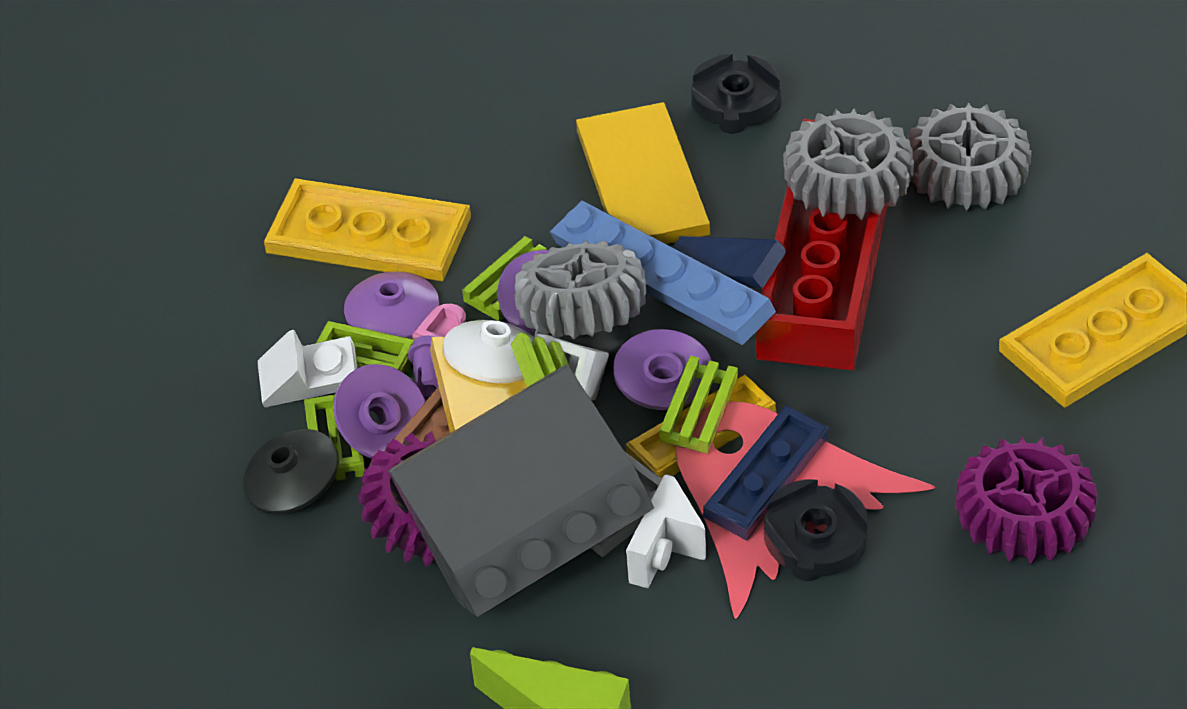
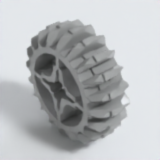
M969 102L965 108H956L954 105L949 104L945 112L933 109L930 117H919L918 125L910 129V135L907 139L910 140L912 160L914 161L911 182L916 185L917 193H927L929 195L931 203L944 200L947 209L954 204L963 205L966 211L970 205H979L986 210L990 201L1003 204L1007 195H1017L1020 185L1025 184L1029 173V165L1031 164V150H1029L1030 144L1027 138V131L1020 129L1018 119H1007L1004 110L994 113L990 112L988 104L980 109L972 108Z
M835 108L833 115L828 117L817 113L814 122L802 121L800 130L791 132L790 140L783 154L784 178L787 181V187L791 188L794 199L802 200L806 210L819 207L822 217L827 216L831 212L838 213L841 220H843L846 214H856L862 220L864 213L867 211L880 215L884 205L895 206L899 196L906 195V190L913 175L912 147H910V140L904 136L903 128L893 127L890 118L877 120L874 111L866 115H860L854 108L851 113L841 114Z
M586 240L582 244L572 245L568 243L566 247L562 248L551 247L546 254L538 253L534 255L533 261H527L522 264V270L515 274L514 299L516 309L520 313V318L524 320L527 328L536 329L537 334L545 335L551 333L553 338L557 339L563 335H571L572 339H575L579 335L585 334L593 337L594 333L599 331L611 332L612 327L615 325L624 326L628 324V319L640 314V307L646 304V277L640 259L635 257L634 251L624 250L623 246L619 244L608 246L606 241L589 244Z

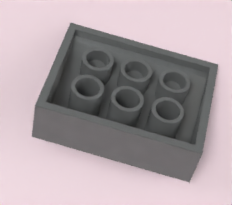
M568 365L555 370L387 470L457 602L476 617L654 509L633 464Z

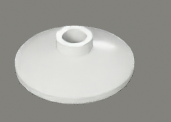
M494 320L469 321L454 327L447 333L443 343V354L447 362L455 370L467 377L489 383H512L524 380L510 344L519 332L528 334L531 342L534 337L527 331L505 322Z

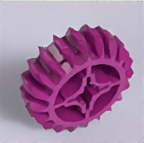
M432 431L425 435L423 442H420L411 432L405 437L403 444L392 439L387 444L385 451L378 450L372 457L369 468H366L361 479L363 484L358 495L359 504L364 506L361 513L362 522L373 524L370 531L372 539L386 537V553L398 547L404 551L405 563L410 561L414 555L422 557L425 567L433 563L434 557L387 470L435 443L436 440ZM392 492L397 494L396 500L404 506L406 513L398 506Z
M1021 435L1016 444H1009L1001 438L996 449L983 445L978 457H969L965 470L961 471L960 477L957 480L955 508L957 509V514H959L962 530L970 531L973 544L986 543L989 555L1000 550L1004 551L1009 562L1015 555L1026 556L1031 565L1036 555L1040 554L1052 562L1057 554V549L1070 554L1075 542H1084L1085 536L1088 534V528L1092 527V522L1095 521L1097 490L1095 489L1096 484L1092 483L1093 477L1091 476L1090 468L1081 467L1082 463L1080 462L1079 454L1066 456L1063 444L1053 448L1046 447L1043 437L1036 444L1026 443Z

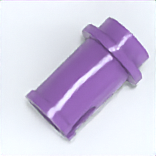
M430 335L415 339L413 345L408 350L409 360L413 364L414 383L420 389L425 400L435 391V386L436 389L438 388L430 353L431 339L435 336Z

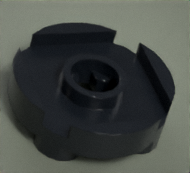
M733 54L720 55L707 60L696 69L693 75L691 101L694 110L703 119L713 124H718L723 132L730 134L740 133L746 126L765 120L781 107L779 73L768 61L752 55H747L748 61H733ZM728 89L740 92H730L728 91Z
M799 480L781 488L773 495L769 502L768 511L764 518L765 545L774 559L785 568L791 569L796 578L803 581H813L820 576L836 574L849 568L864 554L867 542L868 514L861 500L844 486L835 483V487L832 489L827 486H818V480ZM812 521L816 526L826 524L827 527L824 533L813 534L806 531V522Z

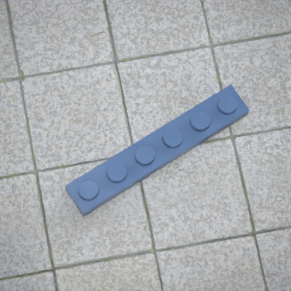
M581 201L574 209L568 212L550 231L556 244L561 247H566L568 243L572 245L582 244L586 240L589 244L606 241L608 246L619 244L623 246L624 250L634 251L635 257L640 259L642 269L645 270L647 294L741 345L776 312L769 298L584 201Z

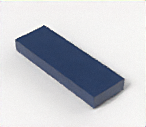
M680 236L672 247L749 288H763L786 253L785 248L775 239Z
M785 405L703 506V517L747 541L765 518L773 495L784 486L793 483L827 440L829 427Z

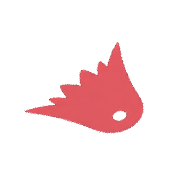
M728 402L716 434L723 430H732L740 434L743 439V446L739 451L732 454L722 453L714 447L713 442L708 454L676 446L678 467L702 515L703 506L778 415L777 413L755 404ZM712 405L702 409L692 437L700 438ZM826 441L793 481L814 479L818 480V486H827L834 489L835 483L844 486L852 491L861 500L865 509L868 510L883 509V505L870 494L871 492L911 493L936 488L923 481L877 466ZM704 518L718 551L728 586L731 608L734 618L737 619L749 597L757 566L771 580H774L778 574L779 562L774 559L765 545L764 519L746 541ZM812 521L806 522V531L815 534L814 529L824 532L827 527L826 524L816 526Z

